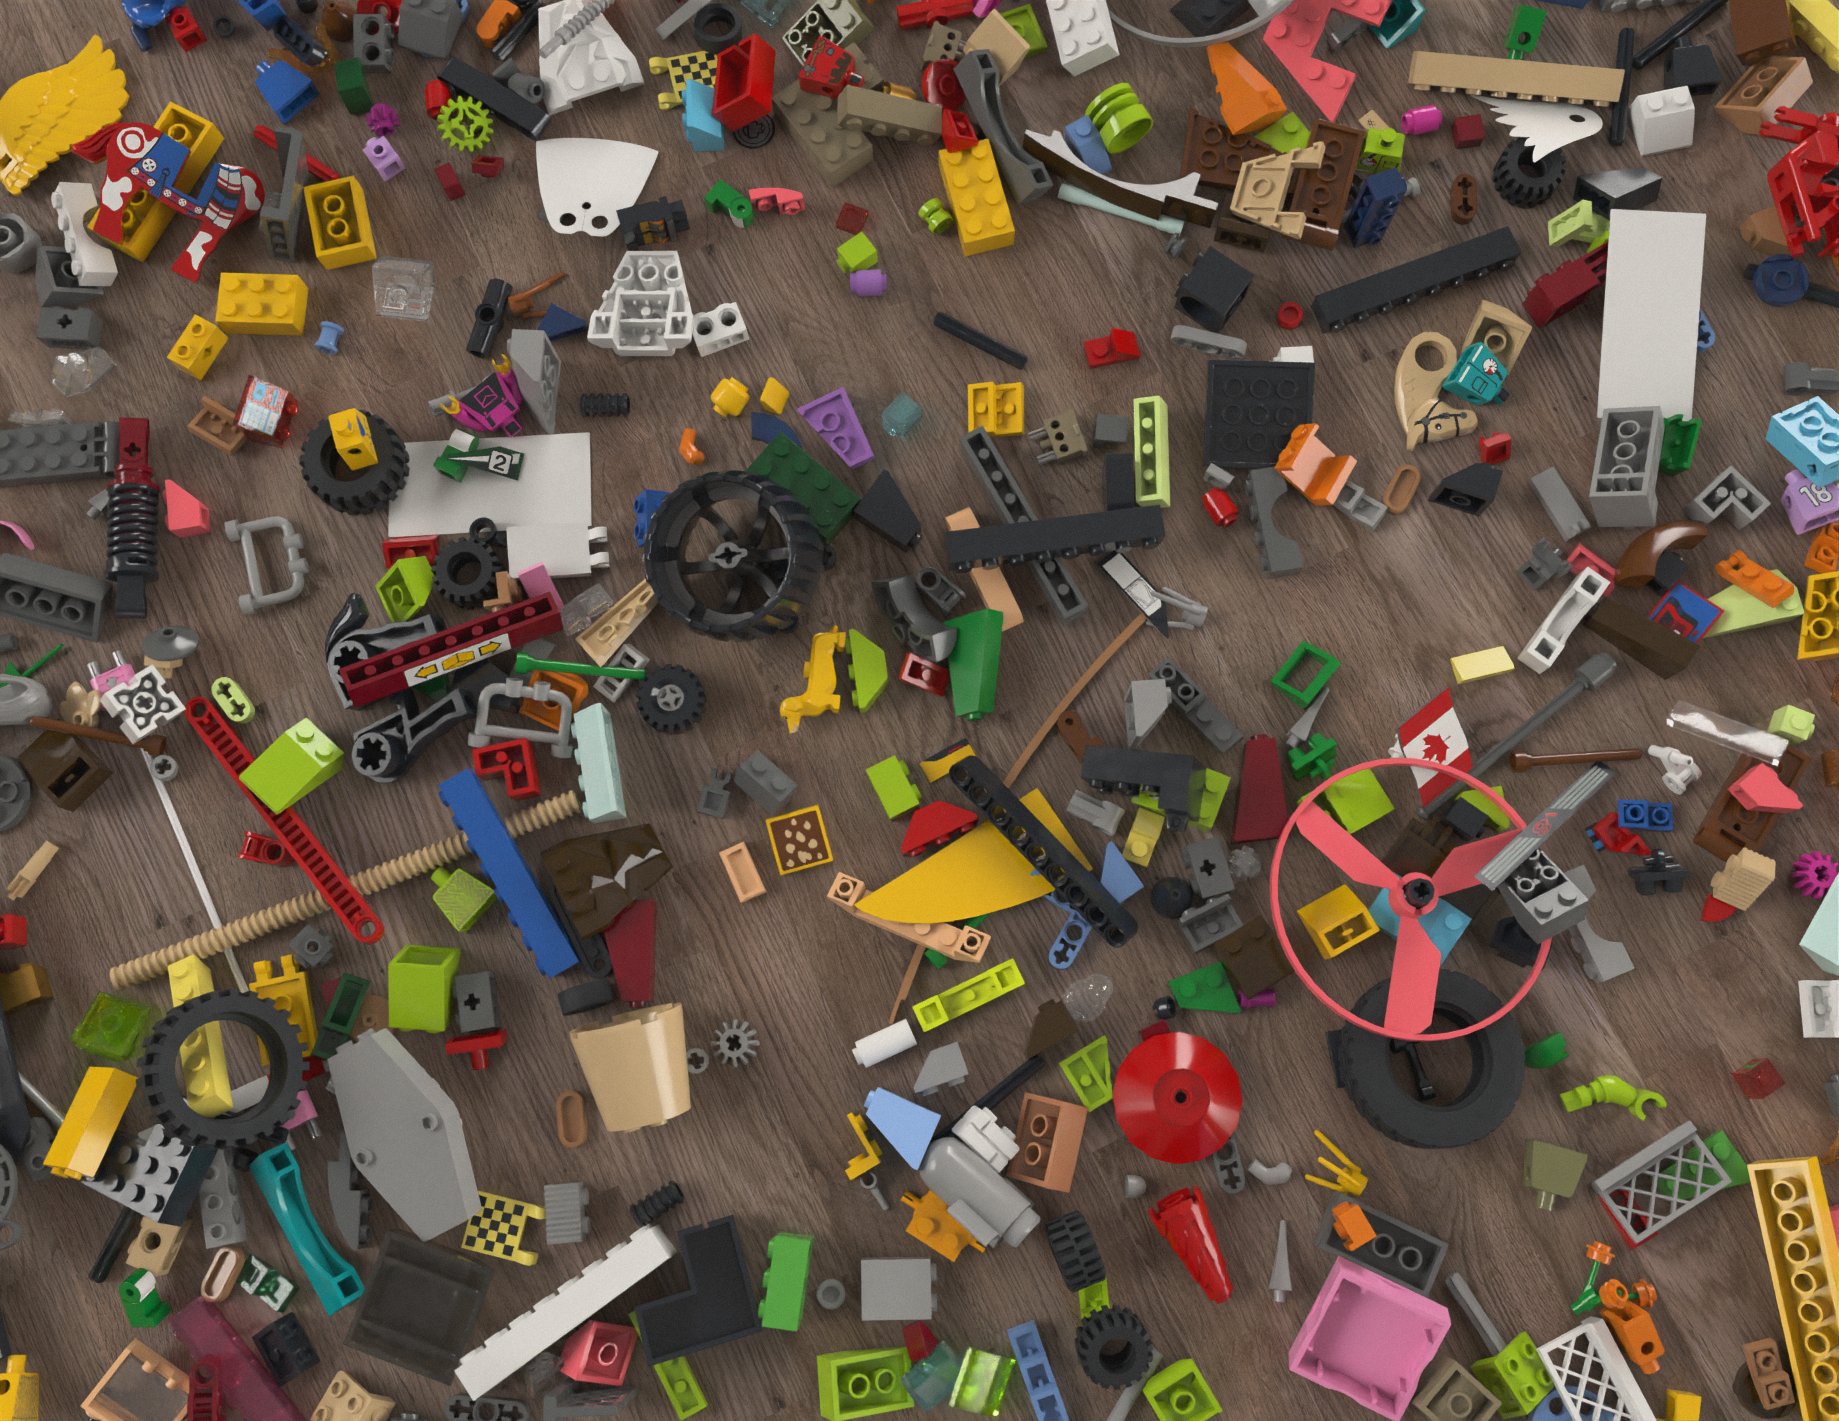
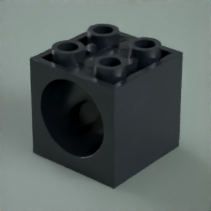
M1210 246L1205 254L1202 252L1198 254L1192 264L1194 268L1191 273L1185 272L1177 284L1179 288L1174 295L1177 298L1174 308L1208 331L1219 334L1245 299L1254 274Z

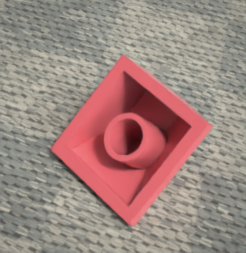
M590 1320L566 1339L557 1369L577 1381L622 1386L638 1333L634 1326Z

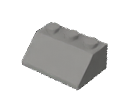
M1165 679L1131 681L1124 697L1128 749L1135 750L1158 724L1162 715L1165 714L1168 704H1171V688L1166 687Z

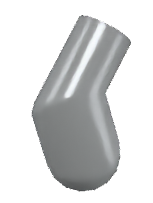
M1254 1159L1247 1168L1250 1173L1266 1185L1284 1184L1290 1180L1292 1169L1287 1163H1280L1277 1167L1267 1168L1257 1159Z

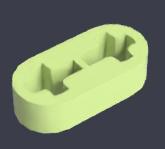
M227 677L217 679L212 685V694L226 715L231 720L240 724L250 722L255 715V708L239 684ZM224 685L230 687L228 691L232 695L231 698L223 694L224 689L222 687ZM237 703L245 707L243 709V716L237 714L239 711L234 704Z

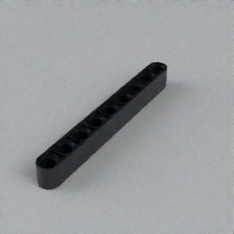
M969 755L950 767L949 777L955 786L1109 945L1120 948L1136 935L1138 924L1134 917L979 758Z

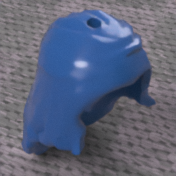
M122 0V8L132 23L141 28H149L159 24L169 14L171 9L179 7L187 0Z

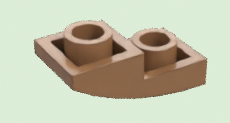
M1766 1338L1742 1345L1752 1380L1763 1407L1769 1410L1795 1403L1789 1375L1782 1370L1776 1341L1772 1338Z

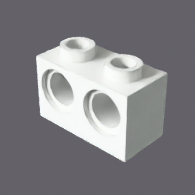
M736 302L731 304L724 303L713 311L707 313L700 312L693 316L692 336L701 357L749 340L746 326ZM728 320L736 321L731 326L724 325V323ZM704 329L711 330L707 335H700V332Z

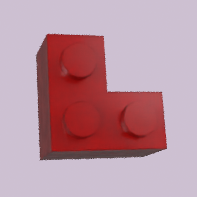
M527 738L472 749L477 777L484 781L505 777L508 797L514 801L542 796L534 746Z

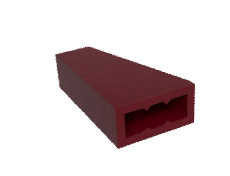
M1267 734L1251 736V740H1248L1243 747L1231 845L1279 839L1288 822L1275 737L1267 738Z
M633 900L634 904L629 909L624 907L614 917L615 922L603 931L621 1001L629 1002V1007L646 1008V1002H654L657 902L653 900Z

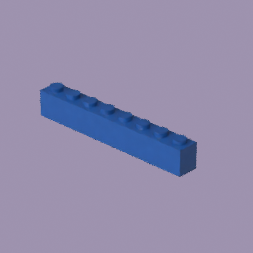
M467 768L439 784L441 792L438 794L441 801L446 807L450 806L455 816L452 819L456 827L460 831H465L469 838L466 841L468 848L473 855L478 854L483 863L480 865L483 874L487 879L492 878L496 885L494 889L495 895L501 903L505 902L510 910L507 913L514 927L519 926L524 936L521 939L529 952L533 950L538 959L535 963L543 976L547 974L550 979L581 961L569 935L474 770Z

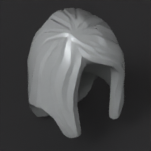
M0 674V683H10L0 688V726L30 724L29 720L33 716L43 718L49 716L53 708L52 697L41 683L26 677Z

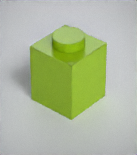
M862 231L837 248L838 259L836 262L844 273L848 272L850 274L856 273V270H867L878 262L877 250Z

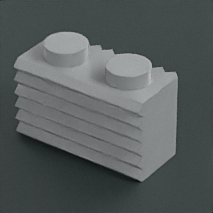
M583 1181L545 1185L547 1245L586 1240V1234H590L591 1224L589 1216L585 1217L584 1205L589 1203V1192L587 1187H583Z

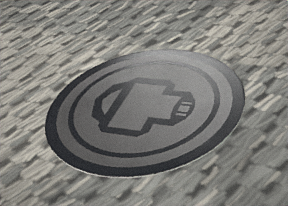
M767 114L734 131L733 136L741 146L748 149H758L764 147L772 140L775 133V124L773 119Z

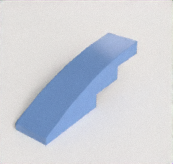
M1034 1320L1007 1329L1038 1421H1069Z

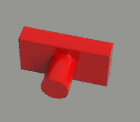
M502 1029L452 1037L445 1044L446 1054L470 1052L473 1070L488 1068L490 1065L487 1049L503 1046L508 1040L507 1030Z

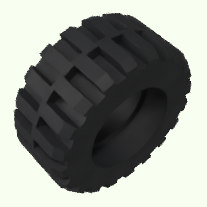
M359 410V412L367 418L378 463L373 464L363 477L349 482H342L336 479V464L341 455L336 449L329 419L325 420L322 418L317 422L319 426L315 430L311 428L307 434L310 437L308 442L304 441L301 447L304 455L299 457V464L303 467L301 474L307 482L309 489L335 511L340 513L347 512L349 515L355 516L359 514V511L367 515L372 514L373 509L376 507L379 510L387 507L385 503L388 500L394 501L398 497L396 494L398 489H404L406 482L403 478L404 476L408 477L410 468L406 465L410 461L409 454L405 450L406 446L403 440L381 417L376 414L371 415L366 410Z

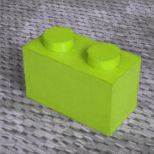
M894 755L866 769L867 776L891 822L920 808L918 800L922 799V796L916 784L910 785L906 778L910 773L903 760L898 762Z

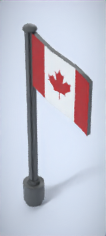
M1601 652L1599 655L1594 654L1574 671V682L1473 765L1467 739L1453 709L1450 688L1446 686L1397 726V736L1404 758L1422 759L1447 765L1476 779L1582 690H1596L1614 675L1617 665L1612 657L1605 652ZM1408 766L1414 778L1420 807L1417 808V814L1423 820H1429V817L1468 785L1447 774Z

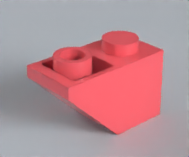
M165 480L166 490L163 491V499L167 505L168 515H165L167 529L179 538L211 533L209 508L172 480Z
M1764 763L1750 768L1728 788L1729 792L1746 810L1787 814L1799 810L1803 806L1798 800L1797 794L1792 789L1785 787L1778 779L1777 773L1772 768L1765 766Z

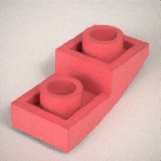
M757 188L749 190L753 211H767L772 207L778 206L780 215H794L801 210H805L803 195L800 192L783 188Z

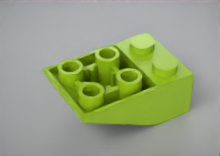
M1371 769L1344 777L1324 789L1312 800L1350 835L1395 809ZM1312 792L1308 793L1307 795L1301 797L1298 801H1296L1295 803L1297 807Z

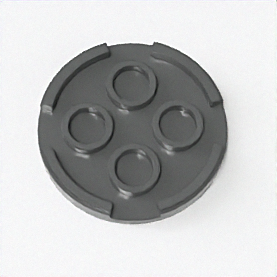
M0 755V833H4L16 826L28 812L32 802L33 787L28 772L20 763L12 758Z

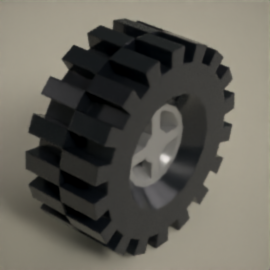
M665 664V668H661L659 665L654 668L655 672L652 674L648 671L645 674L647 679L645 681L641 680L638 684L640 691L636 690V697L638 698V702H636L637 708L640 710L642 718L660 733L661 731L665 732L666 735H672V732H676L678 735L683 734V730L688 729L690 731L693 729L692 725L695 722L699 723L701 721L700 715L702 713L705 714L706 707L704 705L707 703L705 689L698 677L690 669L686 670L682 665L678 664L676 667H673L672 664Z

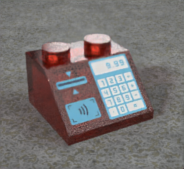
M249 375L232 424L252 442L282 449L284 441L289 437L291 419L297 413V400L289 391L256 376Z

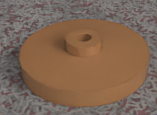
M367 995L364 997L350 1032L351 1038L356 1042H359L357 1036L372 1028L375 1033L384 1028H387L391 1034L394 1033L396 1028L389 1027V1000L377 995Z

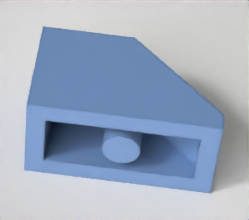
M1088 115L1065 127L1064 141L1081 162L1102 175L1112 170L1101 134Z
M1112 841L1109 842L1104 850L1099 882L1121 904L1140 891L1144 885Z

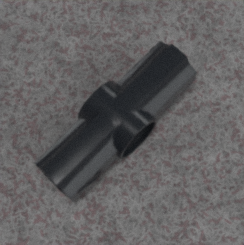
M497 278L489 280L482 304L475 310L476 321L466 351L475 357L482 359L490 357L497 333L504 327L503 316L509 301L508 297H510L513 289L512 285L504 280ZM488 316H494L491 321L485 322Z

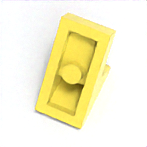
M1139 807L1122 852V856L1126 861L1147 868L1156 841L1161 833L1165 819L1164 816Z

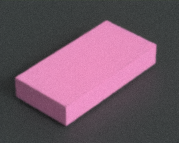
M543 562L518 572V576L530 599L551 592L560 613L566 611V607Z

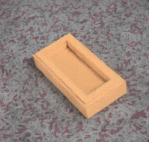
M745 842L719 852L741 903L767 892Z

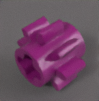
M376 104L371 107V114H366L367 126H370L371 132L375 131L378 136H390L395 131L394 126H400L398 114L395 113L394 108L390 109V106L387 104Z

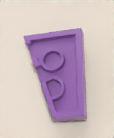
M844 387L796 409L851 469L875 459Z

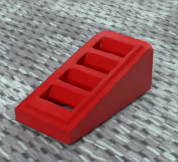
M1616 1189L1608 1194L1612 1200L1623 1195L1625 1200L1618 1203L1617 1206H1627L1628 1191ZM1600 1196L1598 1197L1630 1251L1659 1235L1655 1231L1639 1243L1634 1244ZM1633 1198L1632 1209L1642 1211ZM1631 1213V1218L1635 1216L1638 1220L1631 1225L1634 1231L1640 1227L1646 1230L1647 1217Z

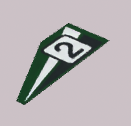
M499 446L448 454L447 460L518 481L524 453Z

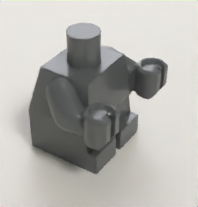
M1541 538L1532 548L1534 556L1516 571L1534 590L1539 588L1552 575L1561 577L1572 569V564H1567L1568 560L1562 561L1560 559L1563 555L1562 550L1558 547L1552 550L1549 547L1550 542H1546V538Z

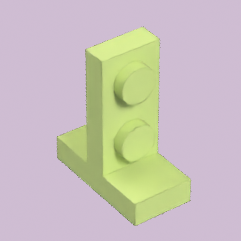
M1582 200L1548 221L1549 246L1559 247L1571 239L1592 243L1596 236H1602L1605 230H1609L1610 221L1601 215L1592 214V202Z

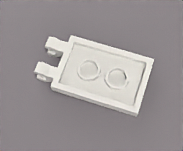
M587 522L506 527L509 575L516 579V581H521L518 572L543 562L551 579L591 576V568L610 567L608 552L590 555L589 543L608 542L606 527H595L588 530Z

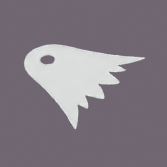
M1471 95L1480 101L1499 107L1491 108L1490 110L1508 114L1497 118L1495 121L1517 126L1511 130L1510 136L1530 137L1526 140L1524 146L1536 145L1533 151V162L1540 160L1557 148L1597 133L1603 125L1602 119L1595 112L1574 104L1515 101ZM1571 115H1580L1585 121L1575 122L1569 117Z

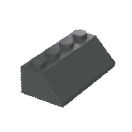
M3 552L0 556V616L98 642L111 606L113 583Z

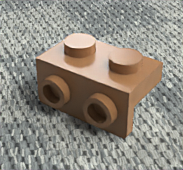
M204 396L201 399L204 408L187 425L189 432L233 456L252 435L250 427L241 423L243 414L239 412L233 413L219 400H211Z
M507 571L497 572L498 599L483 601V607L489 613H493L524 601L522 586H519L516 579H513Z

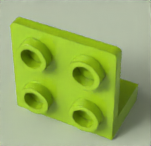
M1526 1331L1520 1332L1497 1356L1478 1360L1470 1366L1478 1381L1502 1402L1497 1410L1503 1419L1528 1415L1555 1387L1536 1350L1537 1347Z

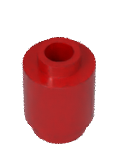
M433 80L426 84L424 94L426 113L430 118L437 121L438 115H443L440 111L441 107H448L447 103L451 99V94L444 81Z
M1215 487L1203 495L1201 498L1204 502L1203 507L1217 527L1223 526L1226 528L1237 521L1236 516L1239 510L1226 491Z

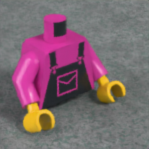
M501 354L505 362L503 365L498 366L492 360V365L496 370L493 374L459 401L448 395L447 397L452 400L451 407L446 408L443 404H440V407L447 413L452 414L454 418L467 428L482 433L488 430L494 433L502 427L511 438L522 429L514 418L521 411L519 405L522 402V396L516 375L512 368H510V362L504 354Z

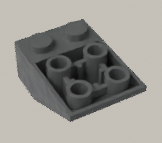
M1539 847L1497 886L1519 925L1536 944L1585 920L1589 899Z

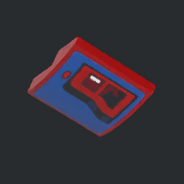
M1677 580L1647 618L1699 644L1723 614L1724 610Z

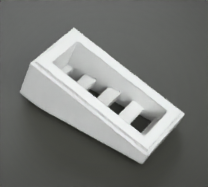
M623 644L608 666L619 667L622 663L627 668L643 669L650 659L631 644ZM627 655H630L637 661L635 665L626 659ZM600 676L593 687L615 703L634 679L623 678L624 680L621 683L615 677ZM608 680L617 687L616 691H613L604 683Z

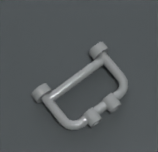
M272 516L242 524L237 519L225 522V531L229 541L241 540L251 589L250 594L239 596V604L244 616L257 614V608L290 601L302 592L304 587L303 574L309 573L306 558H300L298 552L299 549L304 548V541L300 533L295 534L292 524L287 519L280 516ZM280 527L284 533L283 542L288 553V567L293 578V585L286 591L263 596L251 532Z
M506 678V684L492 683L486 686L480 693L475 731L469 732L467 744L480 748L490 746L491 736L512 739L527 738L529 741L552 743L550 751L552 756L571 758L573 745L569 744L568 741L572 719V703L564 693L551 690V684L548 682L535 681L534 687L523 686V680L519 678ZM494 694H504L509 697H528L538 701L551 700L558 702L561 705L559 733L487 724L490 698Z

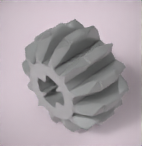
M733 1019L732 1029L727 1022H723L722 1027L725 1032L714 1031V1034L720 1037V1041H711L712 1046H720L721 1048L714 1052V1056L719 1057L725 1054L721 1061L723 1065H726L731 1057L732 1067H738L739 1057L742 1063L747 1065L749 1060L745 1054L748 1053L753 1057L757 1055L754 1050L750 1049L751 1045L758 1046L760 1044L758 1040H750L751 1037L757 1034V1031L753 1029L746 1033L749 1027V1023L746 1021L741 1025L740 1029L738 1019ZM736 1035L740 1037L739 1043L742 1046L740 1049L734 1048L735 1051H732V1044L729 1040L731 1037L736 1039Z

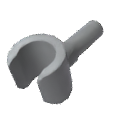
M870 1172L874 1178L873 1184L866 1186L862 1178H860V1183L863 1188L872 1192L884 1211L889 1208V1205L878 1187V1177Z

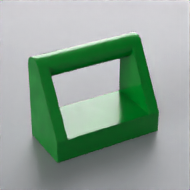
M1302 641L1271 679L1270 684L1300 708L1304 709L1339 667L1341 662L1328 653ZM1307 653L1324 667L1305 691L1301 693L1283 682Z

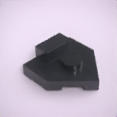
M1510 916L1497 922L1489 946L1499 951L1498 956L1524 968L1527 965L1534 966L1541 943L1536 944L1519 925L1515 916ZM1551 941L1550 949H1549L1548 955H1547V957H1546L1544 966L1542 967L1541 970H1543V969L1545 968L1546 962H1547V960H1548V957H1549V954H1550V951H1551V948H1552V945H1553V944H1552V941Z

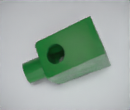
M1514 5L1503 47L1510 48L1507 59L1523 60L1525 52L1533 53L1547 10L1525 5ZM1523 32L1525 40L1519 43L1518 36Z

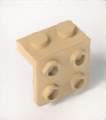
M339 1371L314 1411L311 1421H387L396 1402L388 1396L369 1393L348 1372Z

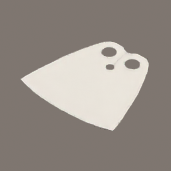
M556 138L536 141L540 193L551 227L556 232L563 234H573L577 231H584L591 236L600 237L611 234L620 225L616 210L634 205L652 170L659 151L627 142L593 138ZM588 202L591 204V207L583 209L582 204ZM565 213H571L576 217V221L571 226H563L560 223V217ZM596 216H604L607 218L608 224L605 228L597 229L592 226V219Z

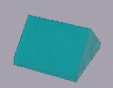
M1394 0L1391 7L1387 10L1380 27L1370 25L1369 28L1383 45L1390 49L1418 30L1426 9L1418 0Z

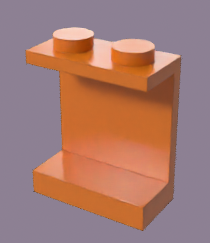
M1316 423L1299 425L1292 432V438L1287 447L1280 453L1279 461L1274 469L1315 506L1333 505L1357 461L1351 455L1336 456L1314 436L1319 428V425Z

